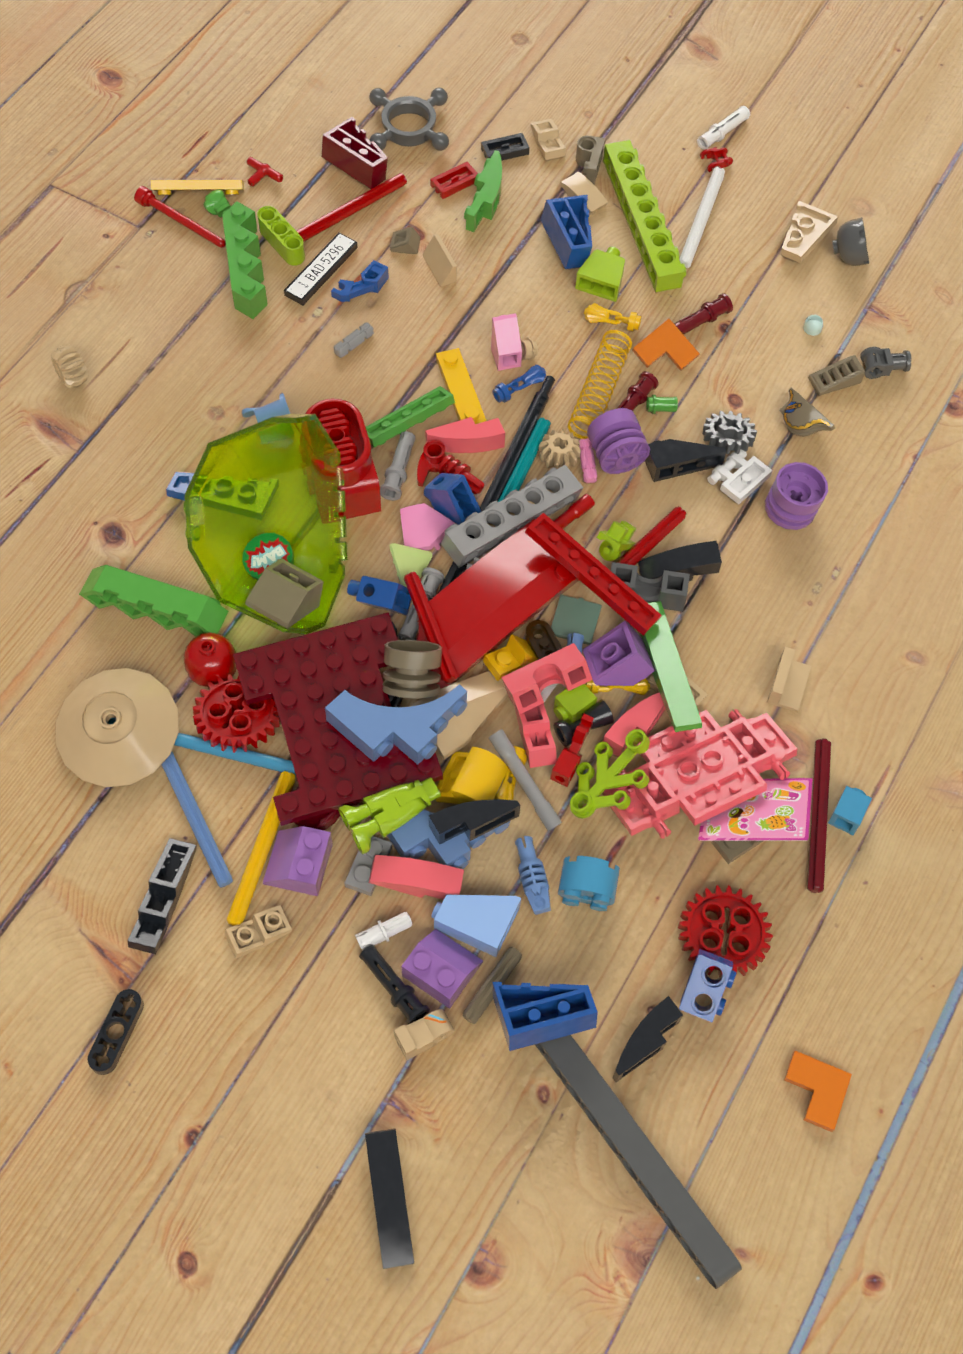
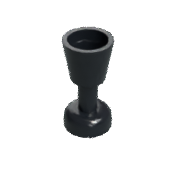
M602 699L582 713V716L587 714L594 718L591 730L614 722L610 708ZM581 719L571 724L564 720L554 723L555 733L563 746L571 745L575 729L580 725Z

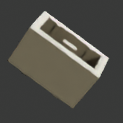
M281 558L265 568L246 599L245 605L288 629L319 607L324 581Z

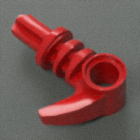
M430 440L425 443L417 466L418 486L423 487L429 472L462 474L465 476L473 494H480L485 486L481 480L470 473L471 467L469 465H461V461L455 460L453 455L446 456V448L441 441Z

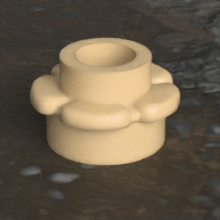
M529 337L521 341L522 360H533L538 354L536 342H533Z

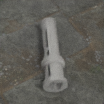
M401 432L392 464L385 471L386 479L380 487V495L387 500L395 501L400 499L402 495L401 486L407 479L405 469L416 439L415 435L411 432Z
M426 567L422 572L423 578L421 583L428 601L436 596V590L439 584L443 583L445 577L440 571ZM414 604L411 605L398 634L400 640H414L418 631L419 622H417V612Z

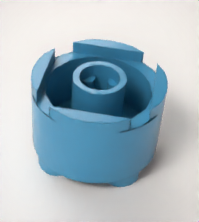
M570 856L563 859L558 894L563 897L562 903L568 906H579V902L591 904L590 908L593 910L607 911V907L615 903L620 872L619 866L615 865V868L612 869L609 867V861L595 857L577 856L576 861L569 862Z

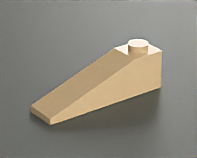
M490 671L440 689V693L437 696L422 698L411 705L416 706L434 701L452 691L459 684L467 690L466 709L459 716L454 715L448 721L444 731L437 734L436 751L444 760L465 747L471 741L472 734L478 727H482L486 723V718L493 709L498 708L507 698L508 694L502 679L497 681Z

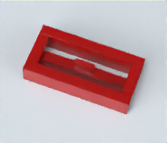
M464 162L431 178L430 186L432 188L435 187L436 193H440V197L445 199L473 185L478 173L468 162Z

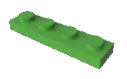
M439 386L366 426L371 446L382 445L392 437L401 434V432L404 433L410 427L424 422L428 417L437 412L444 411L448 406L455 403L453 394Z

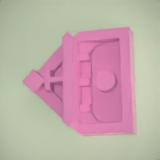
M425 503L400 509L404 546L425 551L431 550L433 547L439 550L441 548L440 543L445 536V530L455 524V522Z

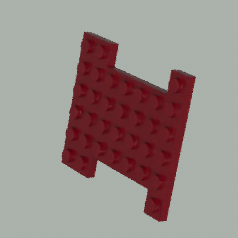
M389 612L233 654L247 705L274 698L299 784V790L273 797L281 826L339 810L338 808L343 805L353 806L364 803L363 798L398 785L414 783L417 779L420 782L430 777L434 782L443 780V773L436 752L432 757L427 760L424 758L417 765L393 744V748L386 756H380L373 762L326 720L325 707L344 690L368 703L391 707L388 694L382 690L383 679L379 670L388 666L384 663L385 644L398 640Z

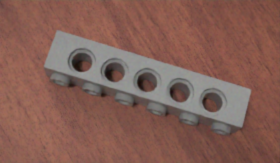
M566 465L558 469L552 468L541 479L537 480L535 478L529 481L520 491L513 490L504 500L500 502L494 501L481 513L474 512L465 519V522L448 527L444 532L445 536L441 545L460 568L474 560L475 557H479L498 546L530 521L537 519L542 513L550 516L576 501L583 486ZM487 523H491V524L495 525V527H492V526L488 525ZM467 535H473L476 539L470 538Z

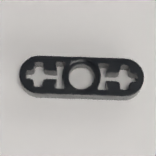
M126 989L116 996L88 1054V1064L96 1074L107 1075L116 1068L143 1011V1000L135 990ZM133 998L136 1006L128 1008L125 1016L130 1020L126 1022L121 1018L125 1012V1007L122 1003L124 1001L129 1002ZM115 1024L124 1026V1033L120 1038L114 1040L108 1037V1030L111 1026ZM105 1041L108 1045L116 1047V1049L113 1050L109 1047L106 1056L110 1061L108 1064L102 1063L99 1067L96 1058L97 1056L103 1057L107 1050L106 1046L103 1045Z

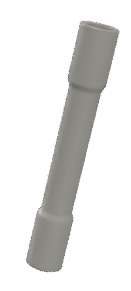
M503 729L491 735L489 740L510 768L547 831L561 824L562 821L551 804L544 798L516 754L515 748Z

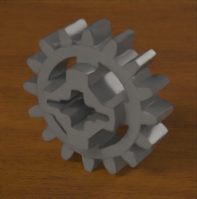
M720 411L719 416L712 413L711 418H706L702 434L704 435L703 440L709 441V445L724 447L726 454H729L730 451L739 454L740 449L746 452L748 447H753L757 430H755L754 423H749V417L743 419L741 413L736 416L733 415L732 411H729L728 414Z

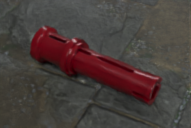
M722 293L718 295L716 300L703 303L701 309L674 324L682 334L688 333L703 323H712L717 320L718 316L732 312V301L727 294Z
M642 372L637 383L628 388L627 397L617 408H627L634 411L639 404L645 403L647 395L659 385L657 378L650 372Z

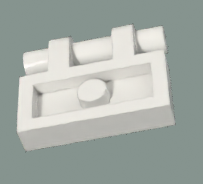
M740 449L739 454L731 453L726 458L727 461L722 465H717L712 470V474L707 478L711 485L716 484L718 481H723L720 490L738 505L764 483L773 471L755 456L746 461L744 458L747 456V453ZM733 468H737L738 470L734 474L730 472Z

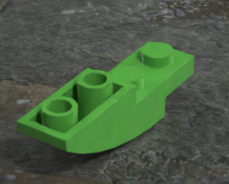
M496 150L491 158L486 159L483 171L477 174L474 182L477 190L471 206H467L464 213L466 230L475 232L483 217L492 220L499 205L502 186V160L500 152Z

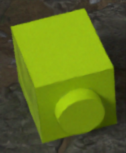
M585 684L570 691L566 688L555 696L554 713L559 720H564L571 724L581 719L582 713L596 704L597 697Z

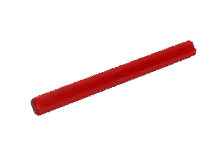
M399 173L300 228L297 232L304 242L407 184V179L403 173Z

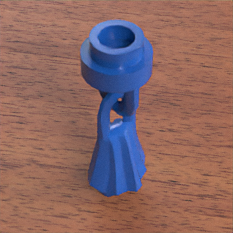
M540 365L532 366L525 374L516 378L507 385L502 382L497 384L495 389L492 390L493 396L497 402L505 403L511 399V394L515 391L543 382L546 377V371ZM522 380L524 384L519 386L518 382Z

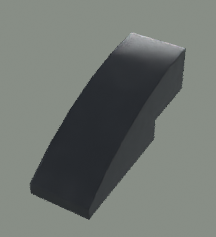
M717 541L682 546L638 561L640 576L647 579L660 578L664 570L690 574L689 581H692L695 575L719 573L722 560Z
M504 799L479 800L458 804L429 815V827L439 845L464 832L469 841H472L519 817L520 804L516 800Z
M669 996L648 1013L629 1038L613 1075L615 1082L621 1080L664 1049L667 1041L662 1035L676 1026L683 1017V1014Z

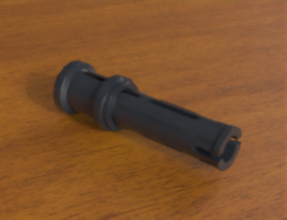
M374 945L368 946L361 952L359 957L391 995V1004L401 1010L407 1018L406 1023L408 1025L429 1013L430 1008L427 1005L423 1006L415 996L414 988L405 985ZM378 964H379L380 967L384 970V972L388 975V977L390 978V981L385 977V975H384V974L381 972V970L377 967Z

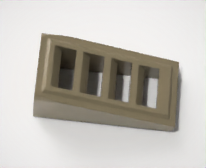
M853 355L809 375L808 379L818 396L860 384L865 370L856 355ZM823 378H824V380H825L826 383H827V385H825V386H824L823 382L821 381V379H823Z

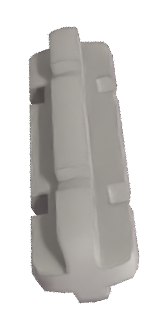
M364 323L359 327L360 330L356 329L342 339L343 342L340 341L334 345V353L339 358H342L348 354V350L352 351L364 342V338L368 339L374 334L373 327L369 323Z

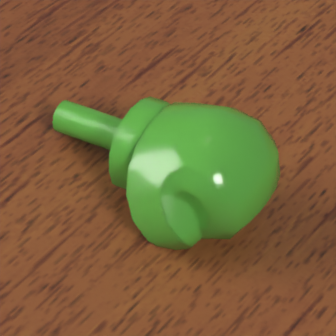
M220 189L214 190L205 196L204 208L209 213L218 215L220 218L231 207L224 192Z

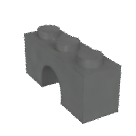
M612 562L611 572L647 603L661 601L663 609L683 612L690 574L664 570L660 578L647 579L637 573L638 566Z

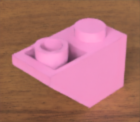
M516 313L492 318L491 351L498 371L521 367L522 347Z

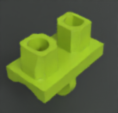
M614 521L609 530L600 531L596 538L605 540L599 547L600 556L606 561H614L620 557L622 551L630 550L635 545V542L630 539L636 528L626 521H621V523Z

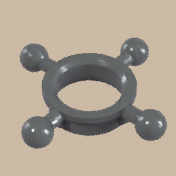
M435 88L431 92V98L428 100L414 96H403L390 101L383 89H373L370 92L369 99L373 105L384 107L381 118L385 131L372 134L369 140L371 142L374 141L381 150L386 147L388 140L407 147L417 146L431 140L432 146L436 150H445L449 145V138L443 132L436 133L433 131L436 123V112L433 107L435 105L442 106L447 102V92L443 88ZM402 114H416L428 121L423 128L411 132L398 130L390 123L393 118Z

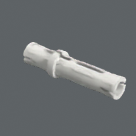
M741 106L720 123L710 126L709 131L698 137L697 143L699 147L705 150L713 143L723 140L728 132L749 119V109L746 106Z

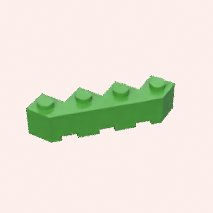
M236 201L222 215L231 289L235 309L254 319L268 305L266 289L261 284L264 281L262 261L258 259L261 256L258 235L255 234L257 232L255 211Z
M109 565L92 569L79 595L99 609L114 605L133 620L148 616L166 630L183 627L195 637L209 632L218 634L229 612L215 598Z

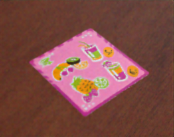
M763 779L767 783V790L702 822L700 824L698 840L807 841L809 839L813 779Z

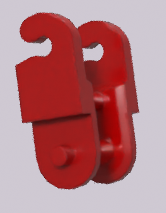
M717 147L700 153L701 159H704L706 155L707 159L711 158L717 161L708 165V172H711L712 168H724L733 163L732 157L726 155L728 152L727 148L717 149Z

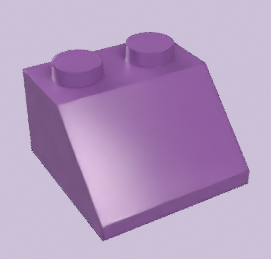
M626 621L583 649L593 682L596 685L634 686L655 671L643 639Z
M305 826L278 831L263 884L318 896L333 846L331 832Z
M435 929L416 945L402 964V977L450 1009L479 969L483 960Z

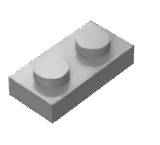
M372 836L370 851L363 855L358 851L346 878L345 887L372 896L376 885L368 882L373 858L375 855L389 856L392 842Z

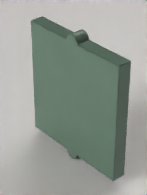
M560 595L551 625L555 636L567 639L568 634L571 633L573 638V633H579L584 636L583 644L590 645L602 605L584 601L583 598L576 599Z

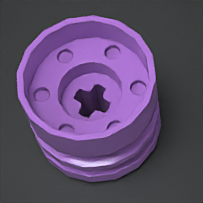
M617 408L607 411L594 419L588 427V438L596 451L601 468L606 473L620 474L638 467L649 456L650 447L632 410Z
M801 462L786 464L779 470L765 500V510L769 518L776 525L785 529L798 530L807 527L812 523L828 493V482L823 473L812 465Z

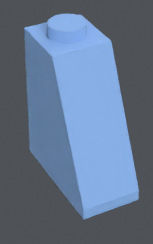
M446 895L442 903L437 902L431 917L434 918V929L497 957L520 909L521 898L518 896Z

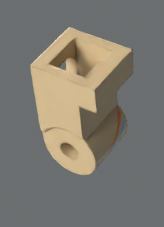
M439 1009L407 1026L404 1024L394 1029V1037L406 1060H409L437 1045L440 1041L453 1034L455 1030L444 1010Z

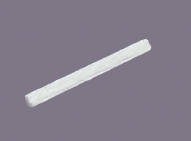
M715 167L713 169L681 253L680 262L681 264L684 263L686 268H689L693 261L723 181L724 168Z

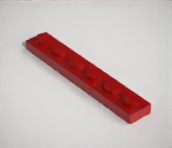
M542 513L527 527L525 533L643 636L661 618L662 615L545 513Z

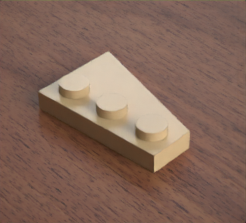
M799 201L796 213L792 218L791 227L784 240L781 255L802 263L837 224L838 216Z

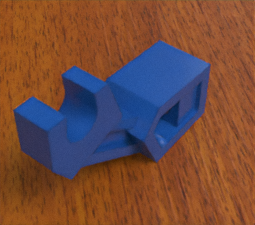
M373 260L361 273V281L354 283V281L340 279L338 283L339 288L342 290L333 288L331 296L341 302H350V299L368 292L378 293L389 278L388 267Z

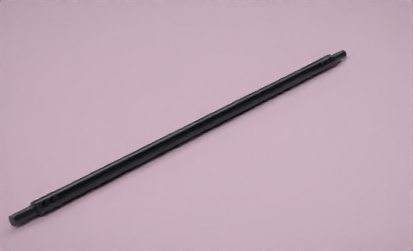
M547 376L540 391L536 392L480 506L481 511H484L490 503L499 501L549 400L548 394L555 382L554 377ZM467 535L470 538L476 539L473 535ZM453 561L438 593L465 572L467 564L459 568ZM388 694L391 707H399L403 698Z

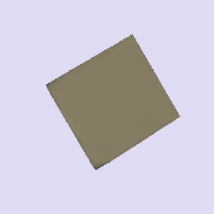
M413 227L393 232L390 251L417 254L420 236Z

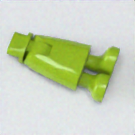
M430 777L422 782L417 779L414 783H405L363 798L364 805L358 807L343 805L338 809L344 824L349 831L351 830L352 837L363 855L370 851L371 837L379 832L383 838L413 819L426 807L431 806V801L441 797V794ZM369 816L371 817L372 820L360 824V822Z

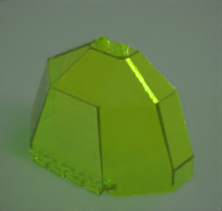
M287 414L271 417L209 442L184 495V512L186 514L185 535L188 549L216 599L222 604L286 633L309 634L326 625L345 577V566L341 561L348 560L347 542L340 541V538L347 537L346 516H339L338 512L346 511L345 490H337V486L345 485L343 467L336 468L341 463L340 452L316 414ZM314 461H324L325 471H330L327 473H336L337 476L329 477L321 474L314 466ZM263 533H276L283 536L290 543L295 554L294 565L324 581L319 607L288 629L245 605L246 599L256 585L257 580L252 578L245 570L242 562L243 551L249 541Z

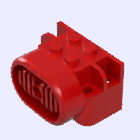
M331 398L315 403L306 411L303 417L302 442H300L301 446L299 448L304 475H307L309 494L315 495L322 523L327 524L381 512L380 485L372 459L371 443L361 412L355 405L342 399Z

